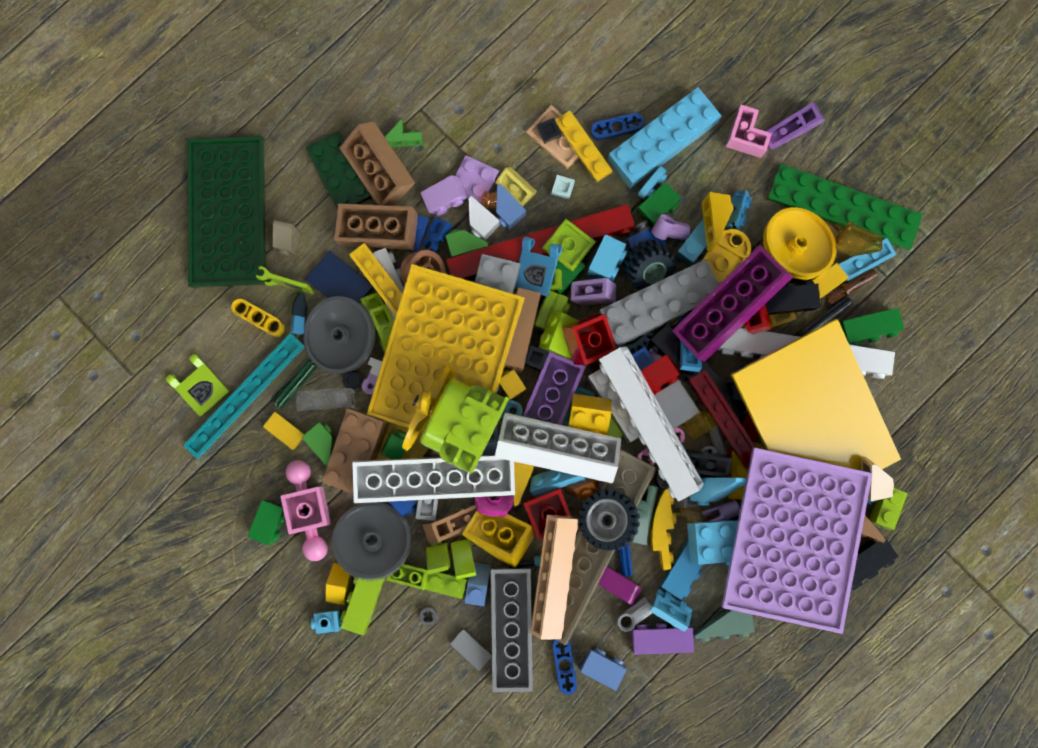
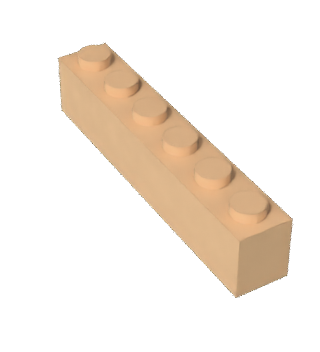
M547 515L530 633L541 640L561 639L564 629L563 623L567 608L566 602L570 573L572 571L573 552L575 550V537L578 530V519L569 516Z

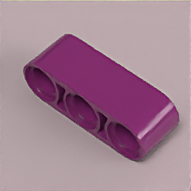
M606 567L598 585L631 605L634 604L642 590L640 586L609 567Z

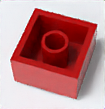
M595 314L562 328L574 365L589 364L617 349L606 314Z
M560 488L522 500L538 540L544 538L547 515L571 517Z

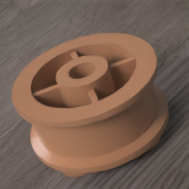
M422 250L407 255L402 261L400 268L401 280L404 285L406 284L411 264L446 274L442 259L438 254L430 250Z

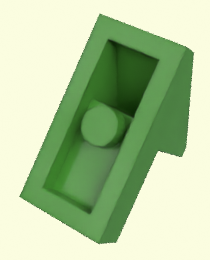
M403 119L385 136L391 147L424 146L422 132L411 130L405 133Z

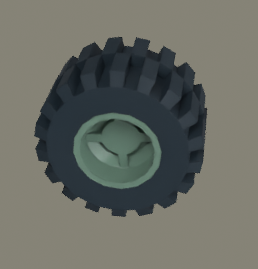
M649 239L646 242H639V245H634L632 250L627 252V257L624 258V272L639 291L674 275L673 272H676L674 257L657 240L651 241Z

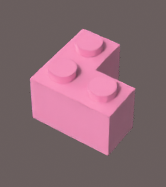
M740 105L727 140V148L762 158L767 151L772 133L754 128L759 110Z

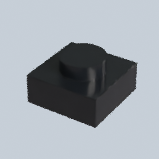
M554 118L537 125V130L544 144L560 138L562 135Z

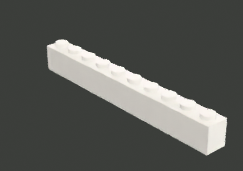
M741 327L718 350H723L722 354L734 355V352L741 353V357L753 358L754 355L762 358L800 337L767 331L753 335L747 331V328ZM850 345L863 376H866L867 373L873 374V378L884 379L885 376L892 375L895 352Z

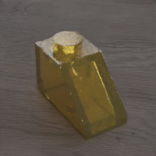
M848 222L836 236V249L852 257L879 252L883 249L882 236Z

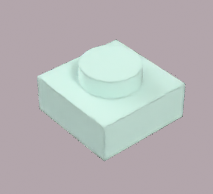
M557 175L551 194L570 199L575 180Z

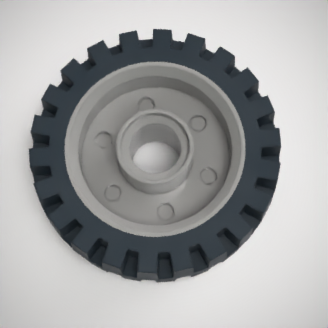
M600 491L593 494L592 497L587 499L586 503H583V509L579 513L581 515L579 518L581 526L579 528L583 532V537L593 547L601 550L613 551L629 545L634 540V536L637 535V529L640 526L638 520L640 516L637 513V507L633 504L634 502L626 495L616 491ZM608 515H611L613 518V523L610 526L605 521Z

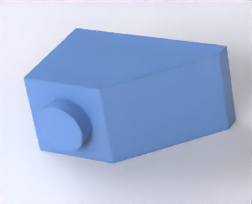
M499 184L497 186V219L503 228L507 227L510 230L526 216V210Z
M474 562L476 576L469 577L465 603L484 606L491 565Z

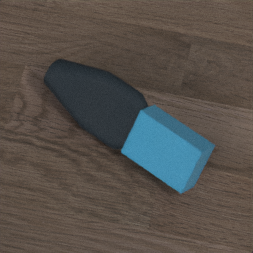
M297 293L292 304L293 316L290 333L304 334L307 311L304 293Z
M541 554L534 555V560L520 561L517 567H540Z

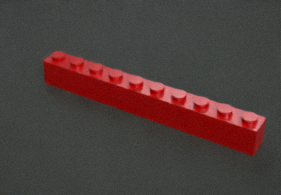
M628 204L571 221L572 224L595 241L603 240L605 234L612 238L618 234L620 236L628 235L635 226ZM560 225L447 259L450 274L467 281L475 279L482 254L519 263L524 237L535 240L531 252L550 257L549 254L542 250V247Z

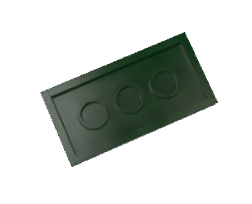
M339 131L305 147L337 210L338 204H360L372 198L340 150L344 140Z

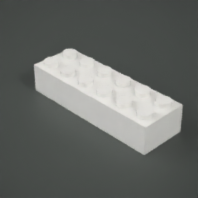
M505 413L495 457L613 483L618 469L621 438Z

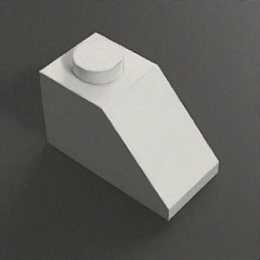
M469 197L471 234L486 241L500 226L499 220L475 198Z

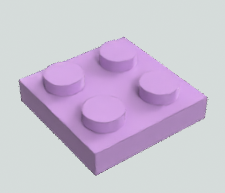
M465 155L455 176L460 178L468 199L472 196L481 205H484L499 175V170Z

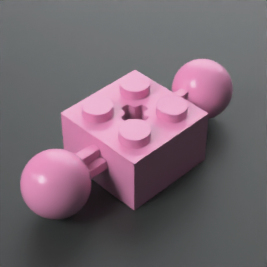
M294 460L286 468V477L291 483L295 484L296 492L280 496L288 534L305 531L307 539L302 547L303 554L310 561H319L326 556L328 545L322 537L318 536L317 528L332 524L324 487L319 486L308 489L306 481H308L311 475L310 466L303 460ZM306 506L310 509L308 514L303 513V509H305Z

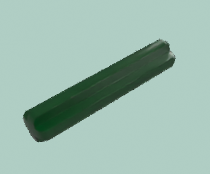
M308 360L273 403L277 407L283 408L317 368V365Z

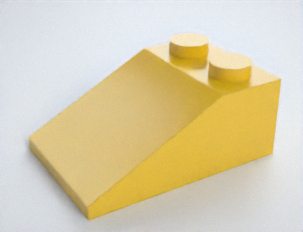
M478 511L475 512L462 533L463 536L495 558L514 568L517 567L535 537L531 525L507 514L504 517L480 514Z

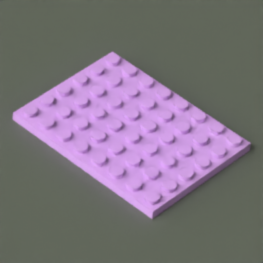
M752 448L721 607L843 634L873 473Z

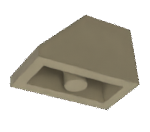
M274 220L273 248L282 256L295 255L301 236L300 232L292 224Z

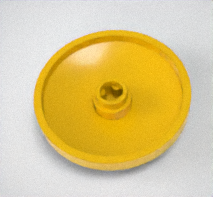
M786 208L777 212L765 226L763 233L765 250L793 278L801 280L814 279L832 266L836 257L835 238L829 226L815 213L803 208Z

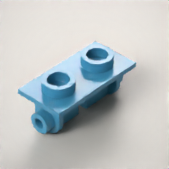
M745 190L744 194L742 191H736L733 194L731 203L736 210L732 211L726 224L727 228L735 226L740 231L741 226L745 225L746 210L750 208L752 198L747 190Z

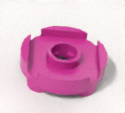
M513 495L495 496L497 500H491L494 496L475 497L474 501L477 511L480 514L489 516H506L512 508L514 501Z

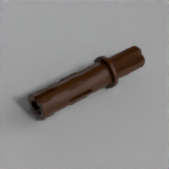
M871 268L844 284L841 283L837 288L825 295V300L832 304L843 297H848L851 292L878 277L877 272Z

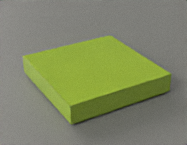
M565 219L542 247V250L550 255L552 244L561 245L562 252L558 262L573 272L595 245L596 241Z

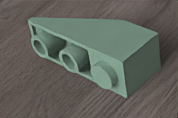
M648 485L637 506L640 526L632 542L643 545L648 544L658 487Z
M726 609L694 631L693 637L698 639V641H709L710 637L728 639L730 638L729 635L736 634L737 637H747L749 633L755 632L753 615Z

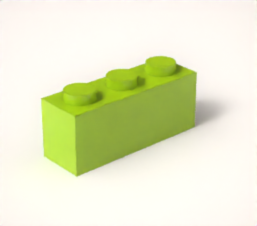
M354 578L353 584L356 585L353 592L350 591L346 602L349 603L348 609L343 611L340 618L342 629L362 636L366 634L385 578L373 581Z

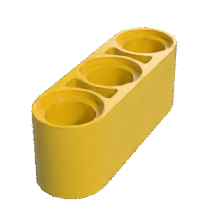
M244 299L233 301L231 310L238 317L272 336L280 337L284 334L286 330L285 325L278 318ZM246 305L245 311L239 313V307ZM262 314L261 321L255 322L256 315ZM274 323H278V329L272 332L271 326Z

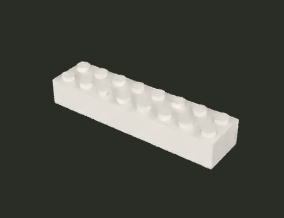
M620 347L599 359L602 372L605 375L608 374L611 380L609 384L612 390L618 392L621 398L619 402L624 410L627 409L630 414L629 420L632 426L638 428L640 432L638 436L643 445L646 444L650 450L648 454L651 460L658 464L660 468L658 470L659 475L668 482L670 486L668 490L671 496L679 502L700 491L704 483L628 347Z
M495 454L481 455L473 474H470L445 462L441 457L353 461L354 503L515 495L514 461L497 458Z

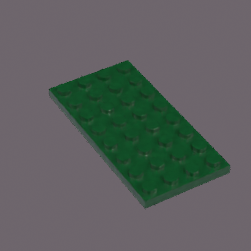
M262 136L187 139L188 287L266 285V280H259L256 275H264V270L258 269L260 266L266 268L264 138Z

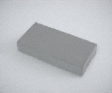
M464 628L450 643L478 671L492 657V654Z

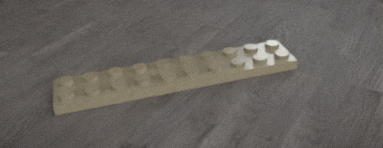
M620 450L618 469L613 483L604 482L600 491L622 493L631 499L637 507L657 468ZM608 515L605 520L608 526L613 523L611 515ZM579 531L575 538V550L573 552L572 571L570 573L566 602L567 608L563 623L564 629L561 639H556L564 645H567L615 551L601 550L593 547L583 537L582 531Z

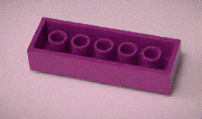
M759 245L672 331L699 360L705 362L793 277Z

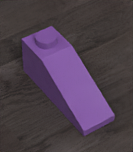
M812 102L767 130L766 132L772 133L768 144L771 150L823 123L825 119L818 106Z

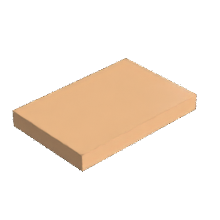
M550 105L526 131V134L568 170L579 157L564 136L561 135L560 138L544 144L537 130L538 124L552 118L556 120L562 116L556 108Z

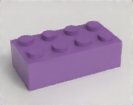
M549 352L522 417L562 425L586 366L574 365L573 361Z

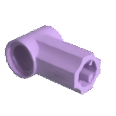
M661 214L651 232L661 240H665L667 237L684 240L690 236L691 227L687 223L674 221L668 215Z

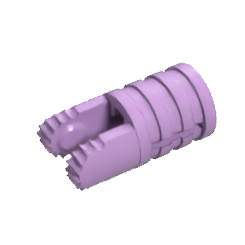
M733 499L722 505L705 510L702 514L704 517H709L716 513L719 514L720 517L710 521L730 520L739 516L740 508L737 501Z

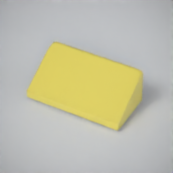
M511 167L505 168L495 181L497 185L501 184L522 207L537 192Z

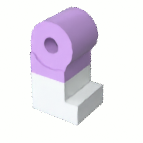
M370 357L368 365L372 366L368 378L362 383V389L366 394L373 395L382 361Z

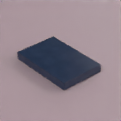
M331 251L325 255L305 278L327 298L343 296L360 302V299L366 297L373 289L372 285Z

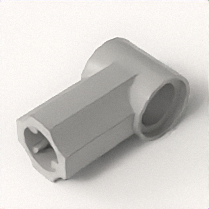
M643 597L625 611L620 612L616 617L618 627L623 631H631L635 625L652 614L650 612V603ZM625 616L630 617V624L622 626L621 619Z

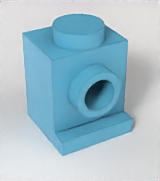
M340 609L316 612L314 618H311L312 630H316V634L340 631L342 629ZM323 619L328 621L327 626L322 625Z

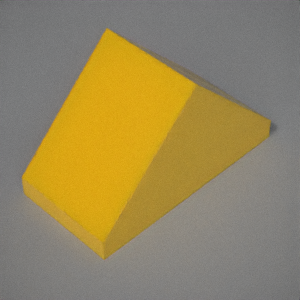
M333 563L326 582L325 602L345 605L351 575L346 573L338 563Z

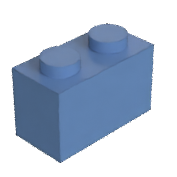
M598 647L595 650L590 648L579 668L580 672L616 691L627 670L623 665L624 661L617 657L611 659L605 656L606 652Z

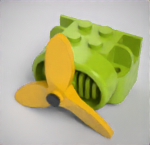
M445 365L428 392L424 391L423 396H416L412 405L417 407V410L410 423L402 448L408 451L412 447L429 414H431L421 436L420 443L438 452L441 459L473 474L510 398H504L482 386L475 385L471 387L452 378L436 404L435 401L451 369L450 366Z

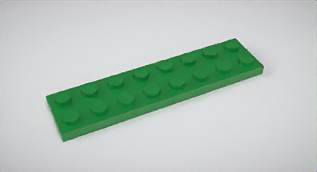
M781 163L778 166L767 200L789 208L797 207L809 210L825 221L881 241L887 238L890 244L908 251L912 248L923 214Z

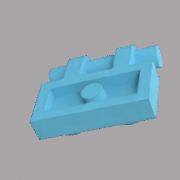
M658 588L650 612L685 632L689 627L693 609L687 606V603L683 600L679 601L672 597V594L668 591L664 592Z

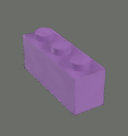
M656 623V627H648V624H637L631 630L632 652L634 655L694 652L693 628L690 625L685 632L674 626H668L667 623Z

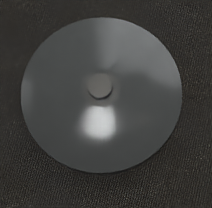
M343 296L330 297L318 303L310 312L304 327V344L309 357L319 368L331 373L351 372L364 364L373 350L375 325L369 311L357 300Z
M379 502L362 503L349 509L337 522L332 535V550L340 567L349 575L367 581L383 579L395 573L406 561L411 548V533L406 519L392 506Z

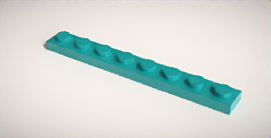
M290 333L183 446L195 458L200 459L305 346Z

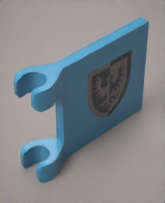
M524 237L519 261L521 266L515 288L540 292L541 295L549 296L557 261L562 252V246L552 244L550 247V257L531 252L535 240Z

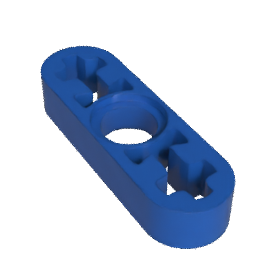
M632 113L598 121L592 125L590 134L594 140L601 141L635 133L642 129L644 118L639 113ZM633 119H635L636 122H639L638 126L630 124L632 123ZM620 123L622 130L614 131L612 125ZM599 127L600 130H603L602 135H599L598 132H595L596 128Z
M554 639L552 645L559 688L562 693L570 695L577 688L570 641L564 646L565 654L569 652V656L561 655L557 657V654H561L559 647H556L559 641ZM563 659H567L570 662V667L567 670H562L559 667V662ZM572 672V675H568L569 682L573 683V685L567 690L565 686L562 687V684H565V676L560 677V674L567 675Z

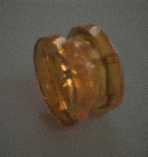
M485 191L482 195V206L494 209L497 204L496 192L489 193V191Z

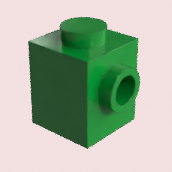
M392 429L382 448L381 455L390 459H401L405 452L402 445L407 433L399 429L397 431Z

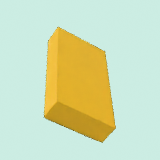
M274 412L263 426L292 450L296 449L305 435L277 412Z

